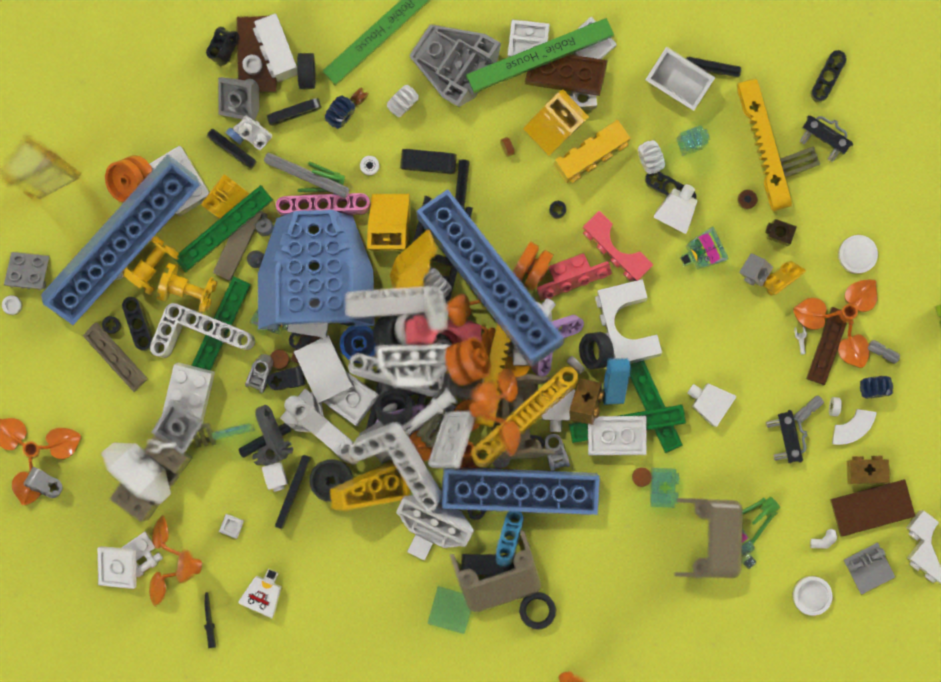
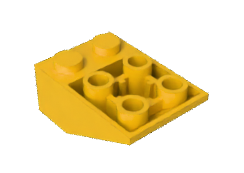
M561 90L523 129L550 156L589 116L564 90Z
M372 194L367 231V249L370 251H404L409 247L410 194Z
M426 230L395 258L389 274L393 289L423 287V278L430 270L431 257L434 258L437 251L430 230Z

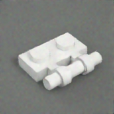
M146 531L122 547L124 549H135L136 561L143 556L146 557L147 561L140 566L136 562V577L138 578L144 575L143 572L150 567L154 568L157 566L158 562L163 559L159 552L154 556L151 554L150 551L155 549V546Z

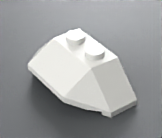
M450 345L376 347L378 368L394 387L432 386L447 369L445 350Z
M113 443L101 453L108 471L137 497L160 505L170 496L171 492L165 469L137 444Z
M404 496L396 512L410 532L443 548L466 547L474 531L461 511L442 508L441 501L435 510L429 512L420 506L415 496Z

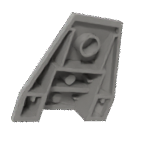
M430 24L409 56L445 100L460 107L473 100L479 93H473L466 74L496 63L501 43L483 33Z

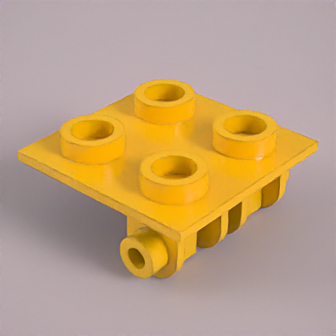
M223 174L201 205L220 219L247 197L249 193Z
M792 261L786 262L781 265L778 271L769 274L763 286L767 288L770 296L776 295L805 273L806 269Z

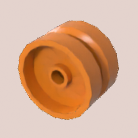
M132 155L108 166L105 173V184L113 198L119 202H125L153 169L147 160L141 156Z
M530 241L514 268L513 274L519 281H522L525 274H528L525 287L534 291L538 282L546 274L554 254L544 250L538 259L535 258L539 251V246Z
M472 337L462 341V343L458 342L446 348V366L450 376L457 385L464 386L474 382V380L478 381L489 377L491 368L489 356L478 338Z

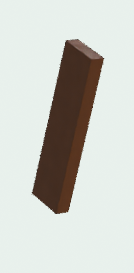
M831 307L829 314L840 311V309ZM839 315L827 318L806 377L807 380L821 385H825L847 324V322L840 319Z

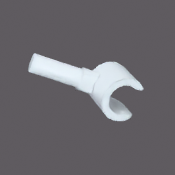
M803 326L802 333H797L795 327L794 333L799 341L800 353L805 354L804 339L807 336L805 327Z
M147 441V443H153V448L151 450L147 449L149 452L157 453L163 448L176 447L175 443Z

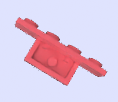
M583 253L550 265L549 271L554 281L537 287V292L540 300L550 299L560 293L569 292L576 287L606 278L612 274L610 264L606 261L590 267Z

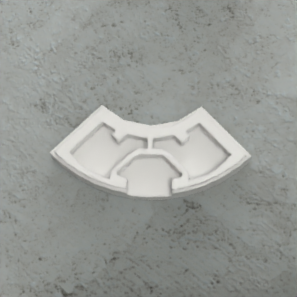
M856 409L854 417L849 422L834 426L832 444H848L860 439L871 428L877 412Z

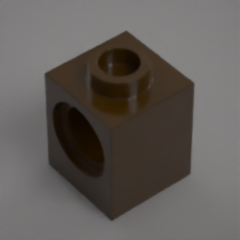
M774 219L766 227L765 233L768 234L766 239L789 246L797 226ZM777 227H781L784 230L783 237L776 235L775 229Z

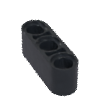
M402 149L400 169L455 174L457 154Z
M127 297L122 303V309L134 345L139 350L149 351L153 336L142 303L137 298ZM131 301H135L137 305L133 311L128 309V304ZM137 319H141L143 323L140 329H135L134 322ZM143 337H147L148 345L142 348L140 340Z
M461 554V571L472 570L476 574L500 575L516 569L514 559L508 567L499 566L496 562V554ZM500 555L502 558L509 557V555Z

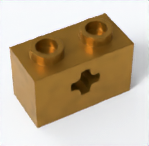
M579 378L569 409L571 421L593 425L594 419L599 416V402H603L605 396L601 382Z
M864 456L852 457V460L847 461L848 484L890 483L889 459H883V456H871V460H864ZM871 467L872 471L869 473L864 472V468Z

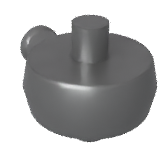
M262 213L261 219L256 223V231L261 236H268L273 231V223L267 219L266 213Z
M258 250L251 251L247 256L249 266L260 268L264 254Z

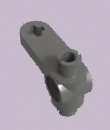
M268 405L256 408L255 416L267 445L259 448L258 453L253 454L252 459H258L254 461L256 465L263 464L268 466L286 459L288 453L293 452V447L288 448V446L292 445L291 442H284L271 408Z

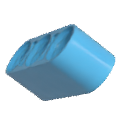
M628 358L608 359L603 384V391H605L604 405L624 404L630 374Z
M509 511L506 515L496 549V562L501 567H508L513 562L521 534L520 531L523 527L522 512ZM514 518L518 519L519 522L512 523L510 520ZM512 536L514 539L510 541L506 540L505 537ZM502 553H507L509 557L502 558L500 555Z

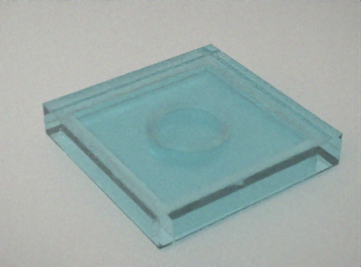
M248 423L215 431L212 433L213 440L225 439L253 432L255 428L253 424Z
M438 586L427 624L465 634L471 611L466 605L463 593Z

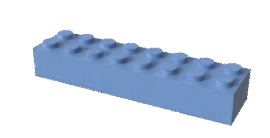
M459 467V469L443 468L441 506L446 509L597 515L600 476L597 473L469 467Z

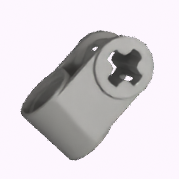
M262 354L258 356L252 365L245 387L248 388L250 386L260 390V393H264L273 366V359L269 355ZM259 363H263L266 368H262Z
M554 433L547 435L544 440L545 448L555 452V454L547 455L551 471L564 466L570 467L561 437ZM551 437L558 439L559 443L555 448H551L548 445V440Z
M32 467L23 483L29 489L49 498L58 497L62 490V484L58 479L35 467ZM55 484L58 491L54 490L52 493L48 486Z

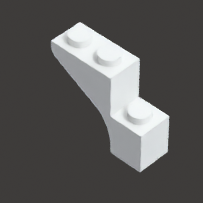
M919 510L915 515L916 517L906 527L910 531L908 534L916 541L920 539L907 559L911 561L909 565L915 570L919 571L921 569L925 572L924 577L930 582L934 583L936 581L941 583V566L931 543L932 533L939 522L924 510Z

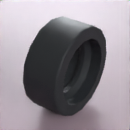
M298 53L297 73L299 89H315L314 53Z
M588 333L582 337L579 343V354L582 363L587 368H605L608 359H613V344L605 333ZM594 342L597 343L599 348L598 360L593 351Z
M389 390L379 395L376 400V415L378 420L384 425L391 423L404 425L413 415L412 400L406 392ZM393 403L405 406L404 410L398 413H387L383 409Z
M537 592L523 598L520 603L519 613L525 625L532 629H543L553 622L556 615V607L550 596ZM541 599L548 605L549 614L545 620L534 622L527 616L526 608L532 600Z

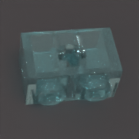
M702 125L681 132L676 138L682 156L704 149L708 144L707 140H710L708 131L706 129L703 130Z
M651 468L650 506L675 508V504H678L677 498L679 497L678 492H675V485L679 484V473H676V469ZM664 482H666L667 486H670V489L666 490V493H664V491L660 489V486H663Z

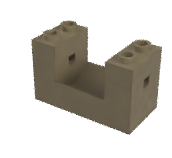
M156 435L151 439L160 443H166ZM149 443L144 452L165 469L169 488L171 489L193 457L186 452L182 455L174 448H163L157 453L149 452L147 449L151 450L153 448V443ZM120 483L110 497L112 502L141 522L149 520L159 506L152 501L137 497L122 483Z

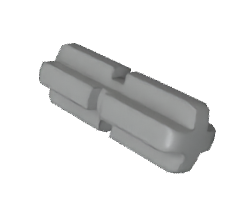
M872 340L869 343L868 349L879 356L883 355V358L893 364L897 363L900 359V354L890 348L886 349V346L876 340Z
M815 396L794 417L798 418L802 423L811 415V412H815L824 404L823 399L820 396Z

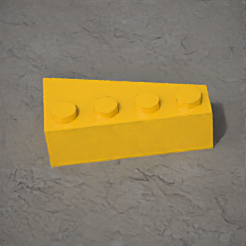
M616 120L596 133L594 138L592 136L580 144L579 148L574 147L564 155V158L560 156L555 159L554 166L566 184L570 181L574 183L581 178V173L584 171L591 172L597 167L596 163L601 160L605 162L613 157L612 153L617 149L622 151L628 147V142L631 138L619 120Z
M392 460L330 489L332 509L349 510L400 501L404 496H410V488Z

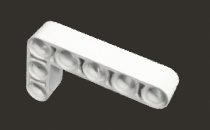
M435 286L349 292L345 296L346 314L350 317L425 312L431 329L443 330L447 327V307L441 289Z
M171 303L164 310L151 342L150 351L158 357L166 358L170 356L183 325L244 350L253 348L255 338L248 332L181 305ZM178 308V316L173 317V311ZM195 315V316H196V321H195V323H194V324H190V318H191V316ZM212 322V323H213V328H212V330H211V331H207V325H208V323ZM168 326H171V333L169 335H166V328ZM230 329V336L225 338V330ZM247 336V343L245 345H242V337ZM164 344V351L159 353L158 347Z
M441 339L435 345H451V343L446 339ZM362 354L352 356L348 364V369L352 374L394 386L382 371L379 374L372 371V367L378 366L376 358ZM360 361L363 367L356 368L353 362ZM446 370L435 382L437 385L436 390H432L428 386L398 388L426 396H436L442 388Z
M391 423L357 437L350 448V454L353 458L362 460L387 450L420 506L425 511L435 510L442 498V493L400 424Z

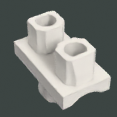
M247 115L244 116L240 123L233 127L235 132L253 144L258 150H261L272 138V134L260 126L257 120H252Z

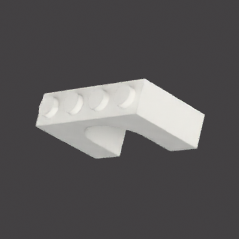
M643 279L598 290V296H595L597 308L601 307L602 310L600 320L602 326H606L607 333L605 334L613 344V359L628 358L631 364L661 356L662 351L657 335L636 340L627 339L619 334L614 323V318L619 310L629 305L647 301Z

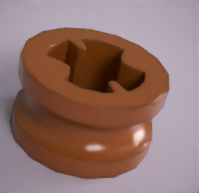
M361 87L352 95L350 100L355 101V105L359 106L369 94L367 92L364 93Z

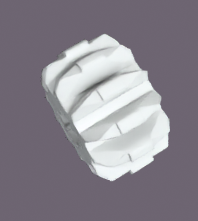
M404 85L387 102V107L393 115L401 117L416 103L419 95L409 85Z
M652 140L639 145L638 155L644 170L648 174L657 173L664 169L665 159L658 143Z
M431 267L428 274H425L423 278V285L425 287L435 286L440 288L443 298L447 297L452 291L450 284L435 268Z

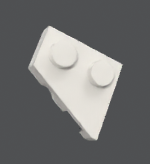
M512 20L508 57L548 42L550 24Z

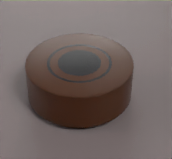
M752 190L742 191L737 199L739 206L743 209L753 208L757 203L755 192Z

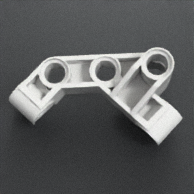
M304 389L298 397L291 396L286 400L284 405L286 411L280 418L297 432L313 433L348 464L353 465L360 461L353 458L350 454V448L354 442L323 416L322 404H318L315 396L307 389Z

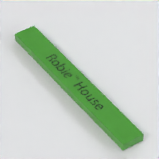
M400 0L322 70L324 74L336 86L430 0Z
M604 18L468 73L466 77L473 93H476L612 38L614 33L607 18Z

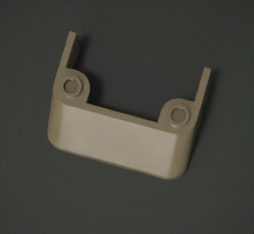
M529 374L516 377L518 383L517 396L512 402H508L505 397L499 400L496 418L506 420L538 391V384L548 382L551 377ZM494 421L493 427H491V432L494 429H496L501 423ZM529 428L524 434L520 435V443L514 456L510 457L506 450L497 459L538 458L555 454V452L550 449H541V444L537 439H530Z
M677 498V502L695 503L696 515L703 519H709L708 558L697 559L693 565V573L675 572V576L700 578H736L739 576L742 557V505L735 500Z
M524 530L520 531L526 550L520 551L515 555V570L479 581L474 571H460L454 554L450 555L466 605L470 611L474 613L482 612L535 594L540 590L541 581Z

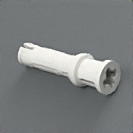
M447 388L438 398L431 399L432 401H430L431 404L402 425L404 429L412 425V427L406 430L409 435L434 415L443 413L446 407L457 402Z

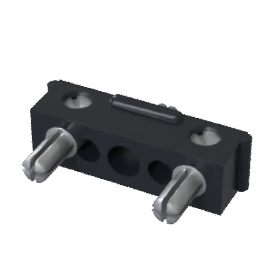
M809 115L806 117L807 120L802 127L806 131L799 140L800 143L805 144L811 134L834 148L828 157L830 162H834L839 153L845 154L849 147L853 146L852 141L847 139V132L838 126L839 122L835 119L829 121L823 116L814 118ZM819 119H822L829 124L835 123V127L841 132H843L845 136H842L835 130L820 122Z
M788 410V412L778 414L779 419L766 422V424L780 422L767 425V428L781 427L786 452L774 454L773 457L787 455L774 458V460L788 458V463L797 461L802 463V453L806 451L805 437H807V431L802 430L800 420L794 418L792 411ZM794 420L798 422L799 430L804 434L802 436L803 450L800 449Z

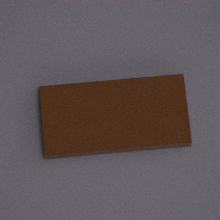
M268 16L237 17V32L239 34L237 44L238 79L244 81L253 79L259 86V93L277 92L276 77L272 78L267 67V64L270 62L265 60L260 49L263 43L258 42L253 30L256 27L254 21ZM248 55H256L262 61V69L258 74L250 75L244 70L243 60Z
M567 55L528 71L525 85L600 96L608 60Z
M905 479L830 499L841 537L916 517Z

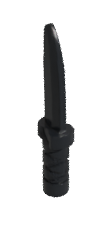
M206 592L204 601L206 625H204V628L207 631L208 648L216 647L215 626L212 623L209 595Z

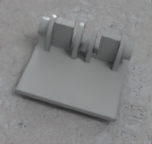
M11 252L4 286L21 287L22 289H45L46 281L44 279L49 256Z
M878 543L844 559L861 595L895 578L885 558L886 554Z

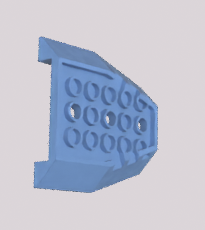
M334 210L293 211L276 219L258 272V330L278 329V325L314 323L354 322L355 326H375L374 316L350 317L346 314L345 296L347 293L374 290L373 268L352 215ZM311 226L319 228L316 234H311L308 230ZM313 262L320 265L316 271L309 269V265ZM314 299L320 301V306L317 308H312L309 305Z

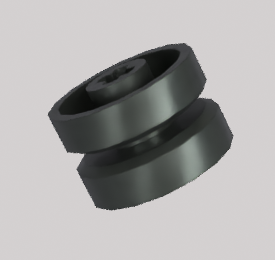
M401 314L385 315L376 322L373 330V340L376 347L403 346L398 340L395 331L396 321Z
M325 460L313 468L310 475V487L319 499L331 502L330 489L353 479V474L344 462ZM330 477L335 478L336 482L334 484L329 483Z

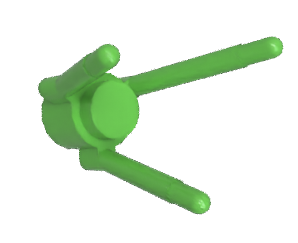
M308 162L309 166L318 169H313L312 173L326 177L341 185L344 184V175ZM300 188L297 190L298 192H330L323 188Z
M771 496L767 500L763 497L759 502L743 509V514L761 506L760 510L762 513L752 521L753 525L765 515L768 517L752 538L751 543L756 541L772 518L778 514L776 511L780 509V506Z

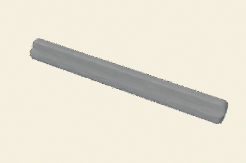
M267 153L264 157L266 164L343 198H346L350 192L348 187L314 174L312 171L276 155Z

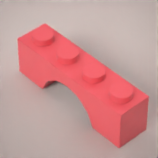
M598 211L582 227L584 230L583 235L589 241L593 239L598 244L596 248L602 254L607 253L611 257L610 262L616 268L620 266L625 271L623 275L629 281H638L653 264L640 251L633 254H625L618 251L610 239V230L613 224Z
M414 316L412 320L406 321V345L419 346L434 343L438 333L447 336L452 344L462 343V341L472 337L478 338L481 341V325L473 324V321H466L463 326L457 327L451 319H448L447 327L443 330L431 329L425 316Z

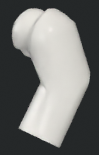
M828 529L822 539H811L810 548H829L837 540L836 531Z

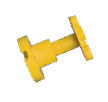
M156 235L151 241L157 246L145 261L141 259L133 270L126 267L121 272L124 277L138 288H144V292L149 295L155 289L148 282L157 271L154 267L165 253L178 260L177 256L179 255L172 247L163 246L164 241Z
M169 263L166 267L169 268L168 273L164 272L161 277L157 291L161 295L157 296V299L165 302L170 293L180 297H184L186 294L201 300L199 313L202 314L209 310L212 299L209 298L211 292H215L217 281H214V278L211 277L205 289L189 284V279L177 276L178 266Z

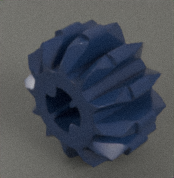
M343 95L337 97L326 111L325 121L332 127L342 128L354 113L355 104Z
M888 376L869 377L860 381V392L862 397L866 399L886 397L893 394V382Z

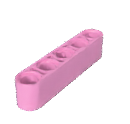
M363 193L348 194L346 198L336 194L283 196L276 201V209L280 216L293 211L334 210L348 215H362L369 212L370 201L368 196ZM360 200L367 202L362 208L357 206V202ZM345 201L348 204L345 208H339L337 206L338 203ZM321 202L328 203L325 209H320L318 206ZM288 203L290 205L288 210L283 211L280 209L282 204ZM302 203L309 204V207L305 210L299 208Z

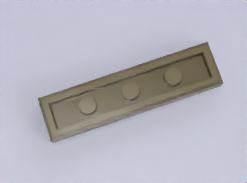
M262 211L229 237L213 270L214 274L231 281L256 229V223L261 218Z
M97 322L83 335L133 392L137 391L148 379Z

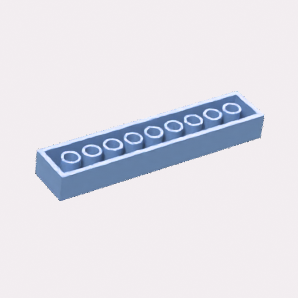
M167 154L41 294L43 304L74 325L200 186L197 176Z
M448 189L417 210L419 222L426 230L431 231L436 244L531 367L563 345L564 338Z

